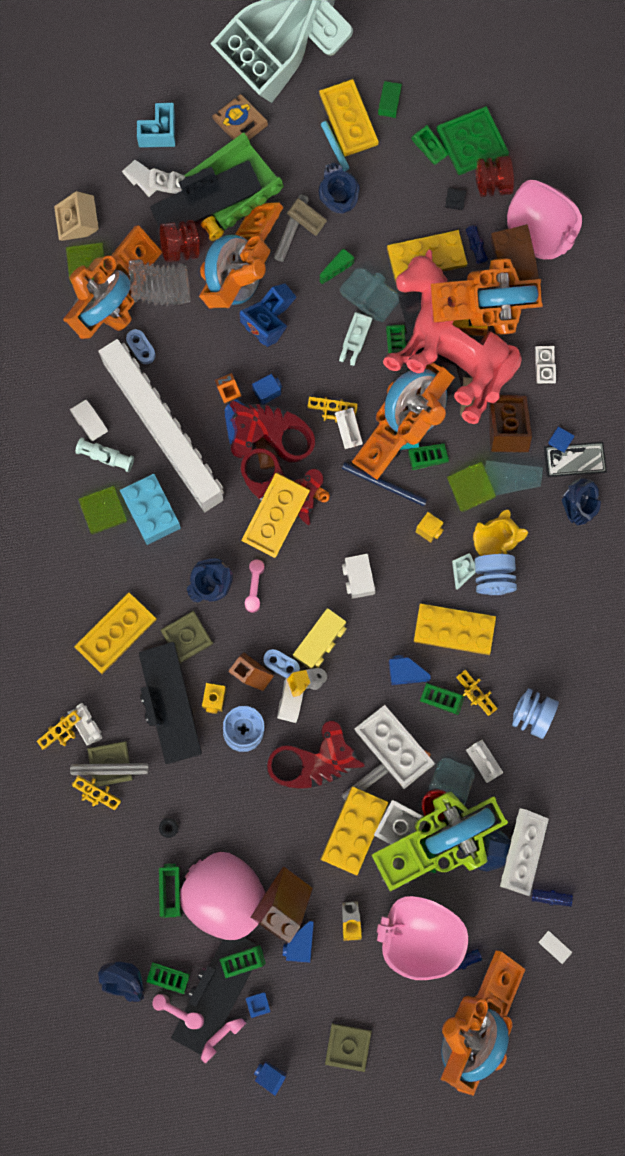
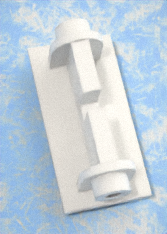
M350 408L336 412L335 415L344 448L362 445L363 442L354 409Z
M81 703L76 706V709L68 712L70 714L76 710L78 716L82 718L75 726L86 745L102 739V731L92 721V716L87 710L86 705L84 706ZM75 715L71 717L73 722L76 720Z
M483 740L466 749L486 783L503 773Z

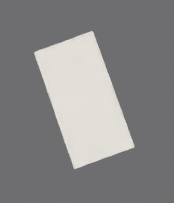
M550 931L539 941L562 964L572 953Z

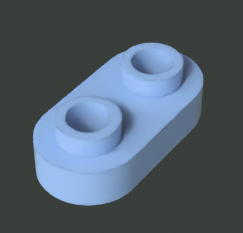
M137 329L131 330L126 336L128 346L140 363H152L155 359L153 347L142 331ZM139 339V342L134 343L133 340ZM148 353L149 357L144 358L143 355Z
M269 650L264 655L265 666L284 678H288L292 674L286 671L287 667H293V672L300 671L297 661L278 650ZM270 658H277V662L271 663Z

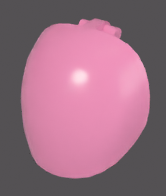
M528 180L520 186L510 203L507 213L508 229L528 224L535 257L554 259L561 254H565L574 245L582 225V215L576 204L559 189L537 180Z
M218 852L208 856L203 861L200 859L188 869L189 872L185 875L186 881L180 890V904L184 913L194 925L212 936L225 940L240 939L257 927L258 923L250 917L266 893L255 872L244 861L230 853Z
M410 896L397 900L390 909L388 917L382 916L381 923L378 924L377 941L383 942L382 950L386 963L395 972L409 979L430 980L444 977L459 967L467 951L468 933L461 919L444 906L425 898Z

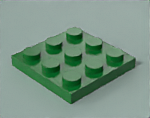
M487 106L438 125L436 128L458 176L504 158L509 154Z

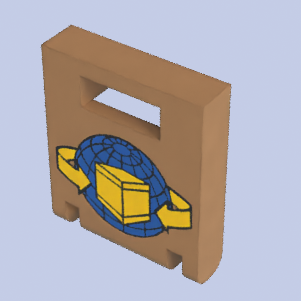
M240 94L237 96L239 102L234 98L218 111L220 116L215 113L212 117L233 140L242 134L241 130L254 121L255 126L245 133L250 140L267 127L268 123Z

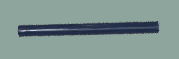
M346 462L342 466L343 470L423 507L426 504V499L381 478L376 480L365 471Z

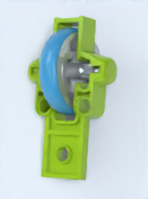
M452 791L447 792L433 800L435 811L415 822V832L371 854L389 891L434 868L439 872H448L463 864L470 871L484 865L488 860L483 836L508 824L496 803L495 797H490L467 809ZM487 804H490L492 810L494 811L498 819V823L493 825L495 823V816L489 808H480L484 807ZM443 812L449 824L448 826L446 822L439 821L438 815ZM422 821H426L429 824V830L425 833L419 828ZM428 835L430 836L425 840L427 849L432 854H438L431 859L427 858L420 844V840ZM458 844L467 856L463 858L457 856ZM442 857H445L448 861V865L444 869L438 865V861ZM395 858H401L404 861L403 868L397 870L393 867Z

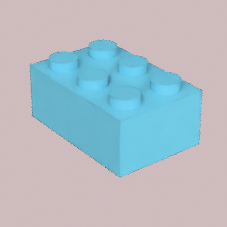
M155 474L120 490L147 545L181 529Z

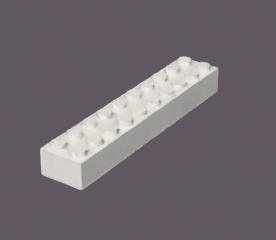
M116 339L99 350L103 364L204 513L223 501L222 494L224 492L218 479H213L212 471L207 463L203 465L202 456L196 448L192 449L193 446L190 438L186 433L182 434L181 425L176 418L172 419L169 407L166 403L162 404L160 395L155 387L151 389L152 386L150 385L149 378L145 373L141 372L138 362L135 358L131 357L125 343L121 344Z

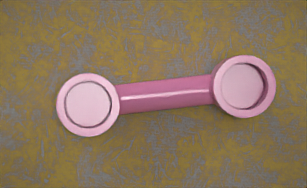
M258 559L251 561L249 564L252 578L250 594L245 600V608L251 613L257 612L260 608V601L257 598L259 576L265 570L264 563Z
M157 994L153 998L155 1010H165L184 1020L186 1026L190 1029H199L203 1026L204 1017L202 1014L197 1012L186 1013L170 1004L169 997L165 994Z
M242 1018L227 1022L206 1042L201 1054V1060L206 1063L217 1053L213 1047L230 1030L236 1034L246 1022Z

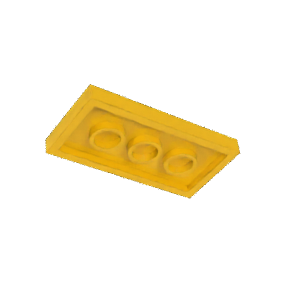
M353 79L319 91L344 157L378 145V139Z
M459 230L387 245L395 282L398 275L408 269L412 258L425 256L428 250L432 251L433 262L443 272L467 267Z
M276 472L241 541L276 558L310 489Z
M128 593L74 647L103 674L157 619L135 597Z
M420 604L414 642L490 655L496 616Z
M351 786L321 856V860L354 875H358L388 802Z

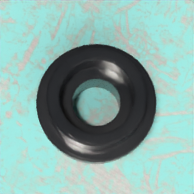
M166 818L160 822L159 832L163 837L172 838L178 833V823L174 819ZM168 824L172 825V830L170 832H167L165 830V827Z

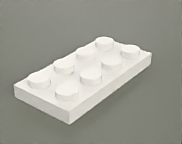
M385 705L355 728L356 733L403 789L435 765L432 759Z
M519 809L500 887L530 896L548 818L525 809Z

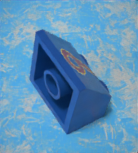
M261 302L245 308L239 313L240 322L247 331L253 333L267 347L277 343L287 328V325Z

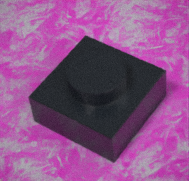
M448 188L445 208L463 210L466 191Z

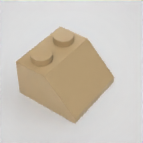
M76 191L54 206L59 240L88 237L99 230L93 195Z

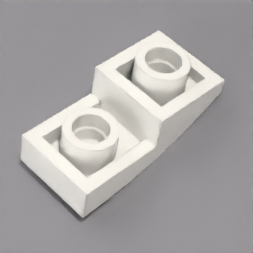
M134 160L122 171L133 185L137 183L148 197L156 191L149 188L150 170L138 161Z
M153 168L149 174V188L177 194L182 191L178 182L182 181L185 175L174 171L166 173Z
M554 346L535 347L537 384L556 383Z
M87 400L70 409L78 424L83 427L91 441L108 432Z
M286 678L282 698L279 702L277 718L296 723L303 693L300 696L293 697L287 682L288 678Z

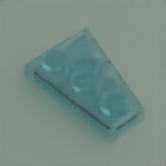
M486 460L481 499L538 488L541 486L543 468Z

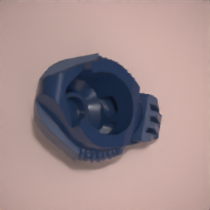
M335 162L325 165L324 179L320 182L318 189L319 200L335 213L343 214L351 211L358 200L360 185L357 179L350 172L343 171L342 166Z
M582 478L575 480L568 486L569 489L565 492L562 499L568 519L577 526L591 521L598 514L601 506V501L598 500V486L594 481Z
M220 558L197 562L190 574L191 584L187 587L188 596L193 602L197 603L201 600L213 602L228 595L232 584V571Z
M496 829L483 836L488 861L478 867V869L485 872L496 870L506 865L511 840L500 830Z
M109 962L101 966L98 976L99 983L102 984V991L116 996H124L129 1002H138L144 999L141 973L133 964Z

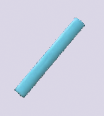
M324 121L321 123V127L343 171H347L350 167L328 122Z

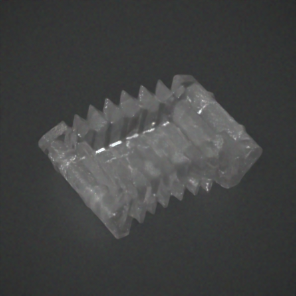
M142 260L129 261L130 290L134 302L141 298L142 303L147 300L148 304L153 301L155 306L159 302L161 306L164 303L167 306L172 303L174 306L176 303L181 305L191 301L187 265L179 263L176 267L173 264L171 267L168 265L165 268L163 265L160 268L159 265L154 267L153 263L149 266V262L144 265Z

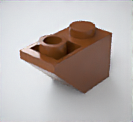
M244 652L228 671L243 683L261 691H264L275 676Z

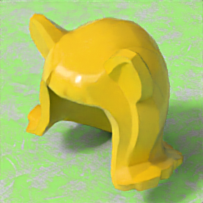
M504 510L498 518L488 521L485 525L481 522L477 523L473 533L474 546L481 556L507 554L518 542L527 537L528 531L519 529L518 525L510 518V511Z

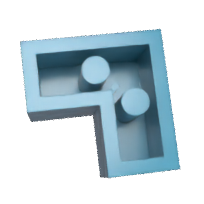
M155 103V120L137 121L139 147H175V109L173 103Z

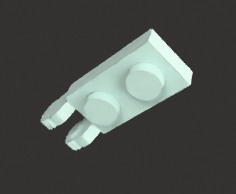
M357 312L354 313L343 343V350L339 361L344 362L349 349L354 351L350 365H355L371 326L372 317Z

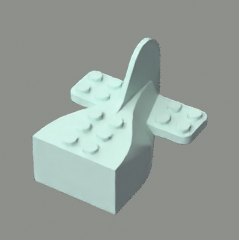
M261 0L241 10L210 44L260 96L272 103L299 67L305 53L308 36L325 54L331 56L352 36L353 28L333 8L335 0Z

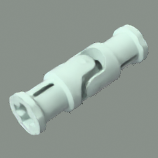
M80 438L76 446V454L82 453L90 456L93 460L98 459L100 462L112 467H121L126 472H130L134 463V456L131 455L129 457L121 454L118 450L103 447L98 443L87 442L84 438Z

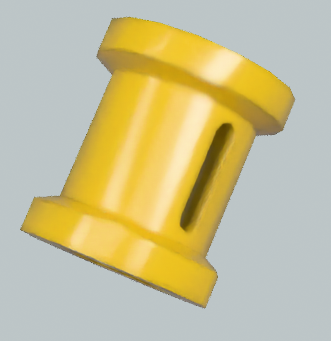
M214 216L206 218L201 223L202 228L209 234L211 241L217 240L224 234V230L218 226Z

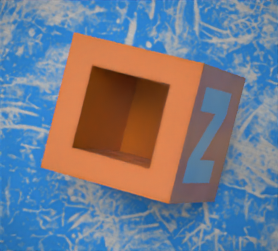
M232 373L215 380L224 403L241 397Z

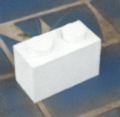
M368 554L345 558L342 570L343 574L348 576L349 582L346 583L347 594H351L352 599L374 595L375 587Z

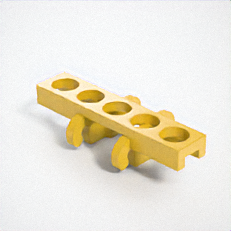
M309 397L308 408L323 410L325 415L322 414L324 421L326 418L334 419L335 423H337L336 416L327 415V410L339 412L343 411L342 406H346L344 410L348 409V407H354L356 415L358 405L343 402L342 399L340 401L329 400L327 397L325 399ZM315 401L318 403L316 406H313L310 402ZM332 402L336 404L334 409L329 407V404Z
M466 670L456 677L466 689L463 696L467 695L472 702L471 706L478 704L488 716L498 709L488 698L491 692L489 691L484 695L476 685L481 681L480 678L474 681ZM462 675L467 677V681L463 679ZM474 690L480 693L478 697L473 694ZM486 706H491L492 711H490Z
M76 710L67 717L62 716L60 718L61 721L56 726H50L48 728L49 731L37 740L42 750L46 749L56 740H59L61 745L66 746V742L70 738H76L75 732L71 729L82 719L78 716ZM75 715L76 720L72 722L70 718ZM58 726L62 729L60 734L56 731ZM67 731L69 735L63 738L62 734ZM50 734L54 737L52 740L49 738ZM46 738L47 744L43 745L42 741Z
M77 775L75 781L72 782V786L84 792L81 795L82 801L86 799L92 802L93 807L101 802L113 810L121 803L119 798L108 793L110 787L106 786L105 790H101L94 786L96 779L92 778V782H89ZM82 781L84 784L80 786L77 782ZM98 790L100 794L94 796L93 792ZM115 800L117 803L114 805L110 801Z

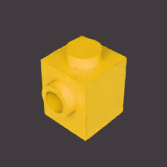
M427 512L418 524L416 533L431 543L434 538L438 539L444 531L442 529L443 522Z
M206 683L202 707L206 709V712L217 714L218 711H223L226 687Z

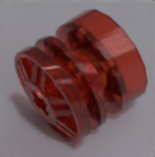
M509 155L497 156L495 165H493L491 158L487 157L486 166L484 159L478 158L475 177L480 197L487 196V189L489 196L493 197L495 188H497L500 196L512 195L514 190V174L511 157Z
M187 220L186 224L184 221H180L178 230L174 222L160 224V244L166 263L179 261L181 253L185 260H189L190 257L192 259L199 258L200 241L193 220Z

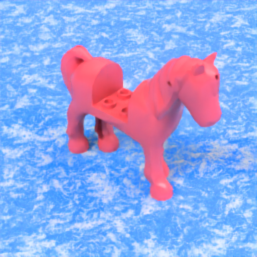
M428 250L425 256L412 258L408 269L400 273L396 278V285L399 291L404 293L422 292L421 311L416 318L413 334L408 344L400 352L388 353L383 363L392 371H398L403 364H406L411 371L422 373L428 364H432L437 359L438 354L449 359L466 371L473 379L467 386L458 388L454 398L462 405H470L474 399L471 406L465 407L462 417L468 423L476 424L479 422L481 414L487 409V402L495 403L498 401L502 386L512 379L519 369L522 361L521 353L517 347L507 345L506 342L491 331L478 343L459 328L453 326V321L434 322L431 284L448 282L441 268L437 267L433 262L432 251ZM451 297L448 298L449 306L452 305ZM425 347L421 353L416 355L420 348Z

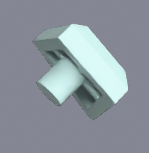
M470 553L452 561L456 590L476 573L475 563Z

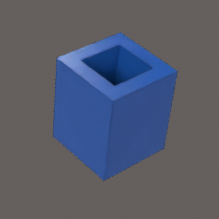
M272 374L252 384V390L261 405L281 395L282 385L278 378L274 379Z

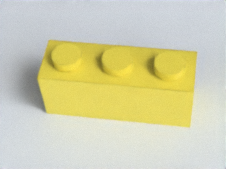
M327 608L294 652L293 658L309 669L319 668L324 661L323 655L326 652L330 653L334 648V640L337 636L341 638L347 630L345 627L346 621Z

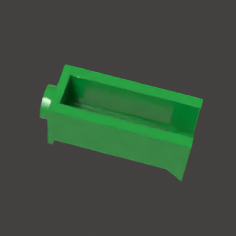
M164 864V868H159V906L161 918L182 917L180 868L176 867V864ZM166 876H175L176 908H166Z

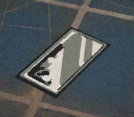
M603 442L570 444L565 453L553 446H544L547 477L607 473Z

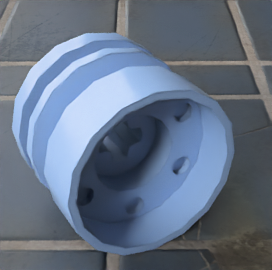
M491 554L475 558V572L484 575L476 578V583L480 584L476 586V592L488 595H502L516 591L517 584L512 583L516 581V576L507 574L516 570L515 557L508 554Z
M528 688L520 697L514 710L512 726L517 727L520 720H522L521 730L524 731L528 724H531V734L543 739L556 713L559 701L547 696L542 703H539L540 693L537 692L534 698L530 699L533 690Z
M238 706L226 715L223 722V737L230 748L238 752H248L255 749L261 743L264 734V721L256 709L249 706ZM242 727H246V731L249 732H245V734L242 735L241 731L239 730H241Z

